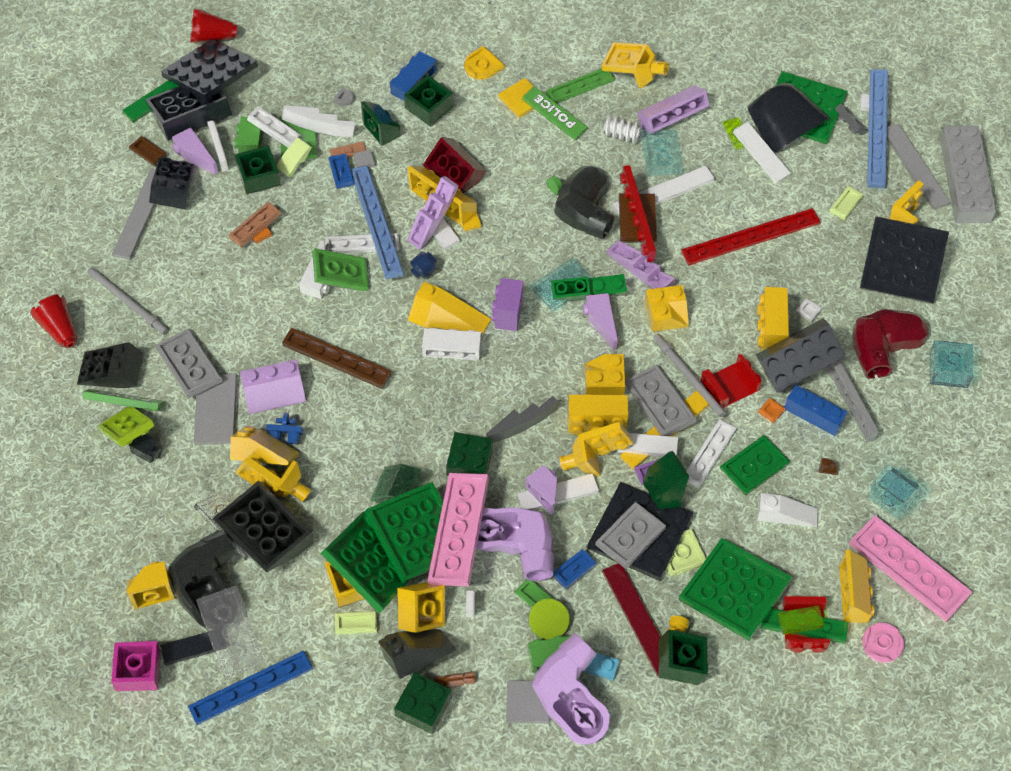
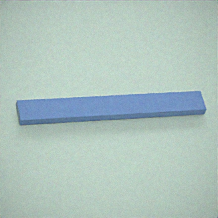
M870 70L867 187L885 189L888 70Z
M368 166L350 169L385 280L403 276V269Z

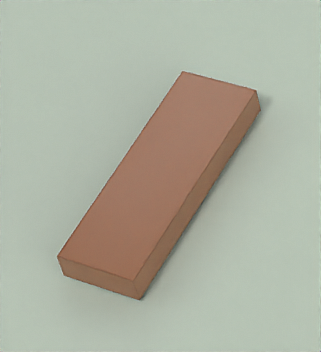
M267 202L228 235L229 239L242 248L281 215L280 210Z

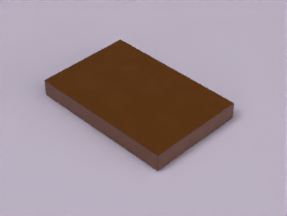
M619 193L620 241L641 242L637 239V227L633 226V214L628 209L629 200L625 198L624 193ZM639 193L653 242H657L655 194Z

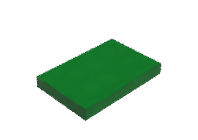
M763 435L723 463L720 469L746 496L788 466L790 461Z

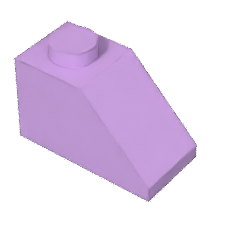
M543 465L526 478L525 488L552 515L555 507L557 476L553 470H548Z

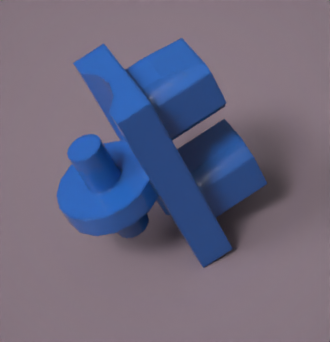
M284 413L283 418H276V423L282 425L266 424L268 434L280 441L281 434H288V444L298 445L300 435H303L304 432L302 426L289 425L296 424V419L289 418V413Z

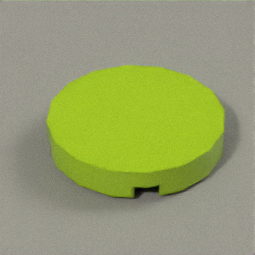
M543 599L535 603L530 609L528 625L531 632L538 638L544 640L552 639L554 636L563 635L567 631L569 613L560 601Z

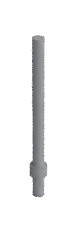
M93 267L88 269L87 273L145 319L150 327L156 328L163 335L168 332V328L160 323L155 315H150Z
M659 334L654 335L653 339L661 347L662 353L673 361L718 416H724L726 413L724 409L677 356L671 344L665 342Z

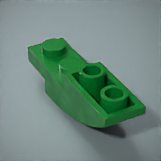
M624 274L551 280L553 300H586V296L608 293L610 296L627 293Z

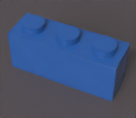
M419 51L415 56H412L410 62L400 70V73L390 81V93L404 101L405 93L427 75L431 77L437 70V60Z
M795 385L787 397L784 406L786 411L833 436H836L847 415V411L798 385Z

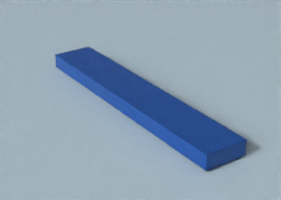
M303 650L188 705V708L196 725H199L313 670Z

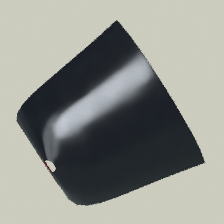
M787 82L770 88L748 105V111L764 142L774 154L812 128L831 118L801 90Z

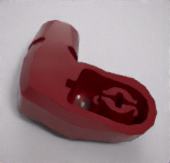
M882 309L859 317L853 326L852 339L858 362L867 379H874L875 375L878 378L889 375L892 372L890 352H896L901 349H917L923 346L929 334V325L926 320L917 313L893 309Z

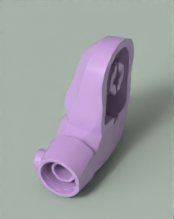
M484 508L476 549L481 551H502L508 554L521 553L520 560L525 579L543 581L551 578L554 569L553 540L550 525L545 514L520 508Z
M574 633L546 658L536 671L532 680V687L548 715L574 742L586 745L595 743L604 736L609 727L610 715L606 706L594 698L579 679L581 671H585L597 654Z

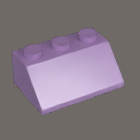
M297 359L240 371L249 414L306 402Z

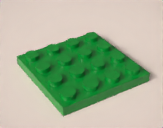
M781 71L776 85L786 82L791 83L831 117L801 135V137L827 144L839 115L835 108L839 104H843L847 90Z
M433 481L367 508L364 511L402 583L430 571L443 506V500Z
M364 511L320 553L378 613L383 611L398 594L397 588L404 587L409 582L402 583Z
M721 538L681 592L678 600L750 641L790 584L792 577Z

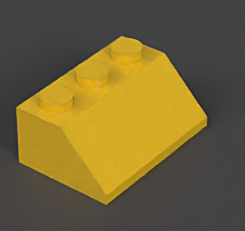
M845 550L839 565L843 621L868 623L870 618L874 616V605L870 604L873 590L868 580L871 577V568L867 566L866 558L851 550Z

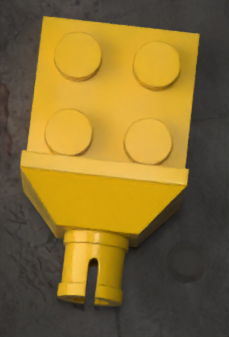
M613 42L601 68L602 71L633 73L638 87L643 88L653 80L656 74L667 75L669 63L668 61H657L655 54L647 44Z
M918 180L893 204L889 219L917 225L919 219L910 212L912 210L915 211L920 205L919 200L923 195L922 190L924 187L921 181Z
M620 422L581 433L572 446L573 452L559 457L561 467L564 471L578 467L584 473L600 476L597 455H606L617 449H625L633 445V439Z
M249 456L246 457L235 471L238 476L252 485L260 481L275 497H287L291 494L303 502L311 491L310 488L300 483V470L297 462L294 460L280 477H278L275 471L266 469L261 465L260 461Z

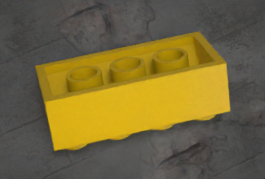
M423 166L407 167L409 189L427 202L430 194L435 193L441 178ZM457 189L445 215L462 226L477 213V204L473 198L467 197L460 189Z

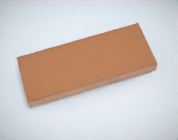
M363 141L329 149L331 156L346 153L347 158L352 157L353 153L366 151Z

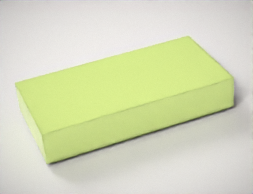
M848 186L830 208L829 212L845 220L864 194Z
M376 611L335 613V634L377 632Z

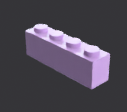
M694 85L638 111L640 126L642 125V129L649 133L660 130L708 107L707 92Z

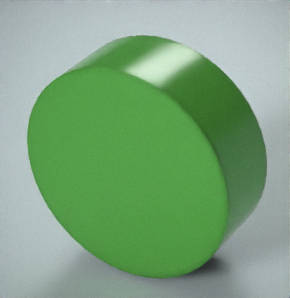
M556 176L548 178L546 181L547 187L555 195L558 194L562 186L561 180Z

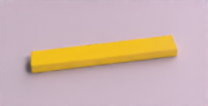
M697 390L684 401L695 417L710 406ZM655 427L645 434L660 436ZM675 432V433L669 435V437H673V436L676 435L678 432ZM626 452L620 455V458L633 470L650 457V455Z

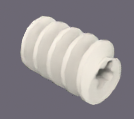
M611 114L607 116L604 125L606 137L612 134V138L616 139L619 135V140L622 141L626 138V142H630L632 139L633 144L638 142L642 130V125L639 128L638 122H635L632 126L631 120L624 124V118L618 122L617 116L611 120Z

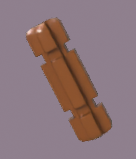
M471 671L465 672L464 675L457 673L446 675V677L437 676L434 677V682L447 686V688L462 686L464 683L469 685L475 683V674Z

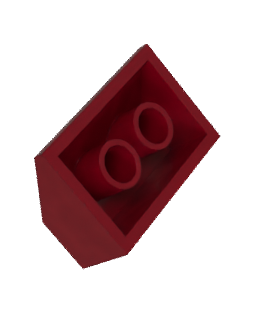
M446 137L439 139L423 163L426 169L433 171L439 178L446 176L459 186L458 189L462 193L477 185L487 172L453 138Z

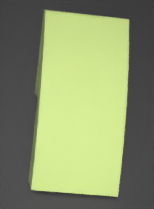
M297 137L281 157L276 166L277 169L288 177L293 176L299 163L306 160L312 147Z

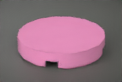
M879 622L866 629L862 637V646L865 653L871 659L877 662L888 663L896 660L901 655L904 648V639L895 626Z

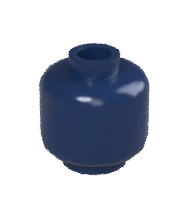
M420 252L410 261L412 267L410 271L416 278L420 276L426 279L436 271V263L438 262L429 252Z

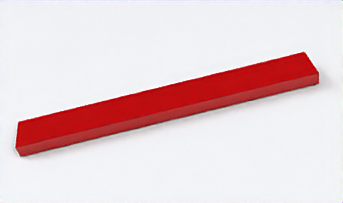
M811 208L681 249V253L687 265L690 266L819 225L821 221L814 209Z

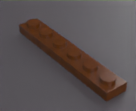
M294 328L289 330L282 341V345L286 348L380 389L384 388L392 375L391 371Z

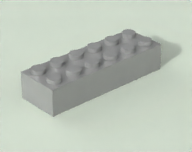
M943 126L939 139L955 223H991L996 209L979 126Z

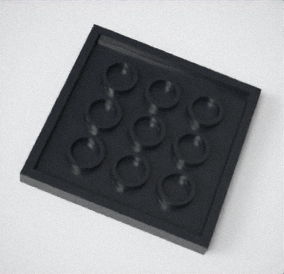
M211 39L200 47L195 48L186 56L181 57L175 63L167 66V68L161 71L163 78L204 100H208L258 67L257 60L217 40Z
M876 216L859 289L933 304L949 231Z
M620 482L587 544V549L615 561L596 546V541L636 502L664 523L666 529L629 568L661 581L668 563L671 561L674 551L693 516V512L682 507L658 509L650 494Z

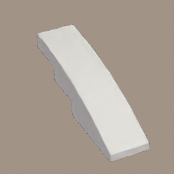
M285 105L283 107L282 120L318 133L339 137H353L354 121L337 120V115L320 114L319 108Z

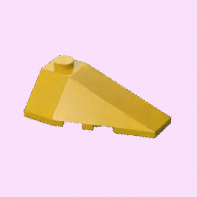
M423 282L415 295L408 321L424 328L433 327L442 328L443 330L455 329L460 331L474 330L483 334L491 318L445 290Z

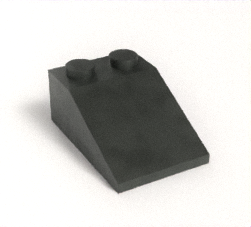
M440 629L416 633L400 631L388 634L378 641L385 660L400 679L456 650L455 646Z

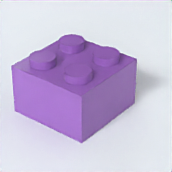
M501 278L500 285H496L495 289L496 299L493 300L492 322H495L496 329L517 331L523 303V281Z

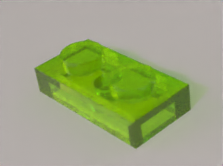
M819 606L779 612L777 615L782 635L820 629L824 626Z

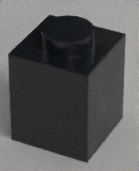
M149 434L140 435L129 444L132 454L149 463L154 459H158L162 452L160 441Z

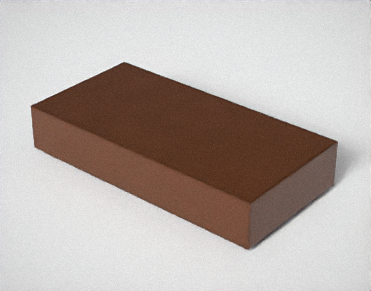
M142 136L129 146L131 151L154 167L157 166L159 157H167L166 152Z

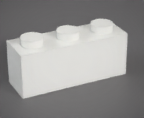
M424 328L422 355L423 357L479 360L481 332L474 330L458 331L455 329Z

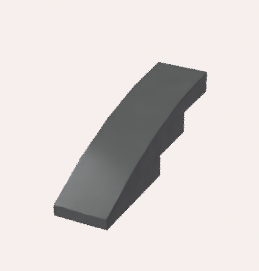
M552 396L540 407L532 403L521 414L513 410L486 433V438L493 439L494 443L531 428L558 409V400Z

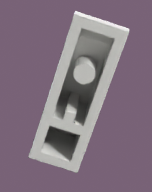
M320 241L317 249L325 250L324 241ZM312 257L299 283L300 292L321 299L323 294L328 293L330 285L314 282Z
M760 494L757 521L817 527V508L781 495Z

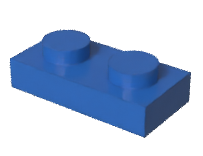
M346 153L328 157L336 189L354 185Z
M581 549L553 572V578L567 590L596 566V562L584 549Z

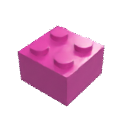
M157 641L114 642L111 683L116 692L158 690L161 650Z

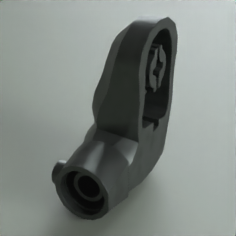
M591 165L582 166L574 171L563 182L554 210L555 215L564 223L600 239H604L607 236L604 232L609 233L615 220V216L603 208L597 207L599 200L608 191L609 187L608 177L604 170Z
M221 530L188 546L175 557L168 567L169 578L181 606L199 625L205 629L212 630L225 628L235 618L238 608L236 597L223 584L220 576L215 571L216 567H221L235 555L232 542Z

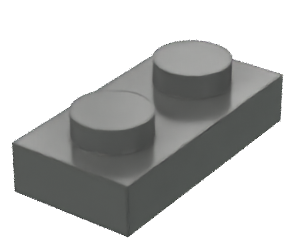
M839 104L835 108L839 113L838 117L850 125L848 128L851 132L863 135L868 131L848 107Z

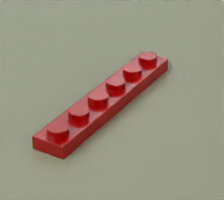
M625 165L620 174V182L624 184V196L629 200L628 209L633 214V226L637 227V239L642 244L641 253L646 257L647 263L654 262L656 254L655 245L631 166Z

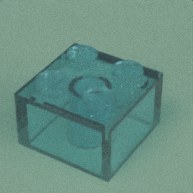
M934 340L930 350V384L968 388L973 379V344Z
M888 464L874 480L868 498L900 521L914 505L921 487L914 480L904 476L899 469Z

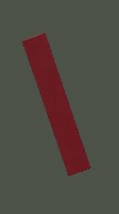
M617 563L602 569L609 587L658 677L659 639L661 638L624 568Z

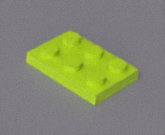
M128 406L97 426L104 435L122 447L132 443L136 437L147 434L154 427L151 419L140 411Z

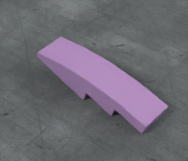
M446 176L441 177L435 193L430 194L425 208L419 210L407 239L419 250L426 245L443 219L459 187Z
M619 240L606 251L610 257L653 289L674 286L676 284L675 278L661 272L659 265L653 262L647 263L646 257L642 255L641 251Z

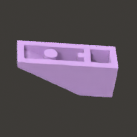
M191 128L172 137L174 143L172 148L176 155L180 154L183 159L213 174L218 173L216 162Z
M608 293L586 296V302L583 303V314H587L588 321L608 345L613 350H616L618 340Z

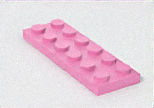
M449 473L428 576L429 585L469 587L488 489V474Z
M876 515L849 542L851 547L945 622L949 620L972 593L971 590Z

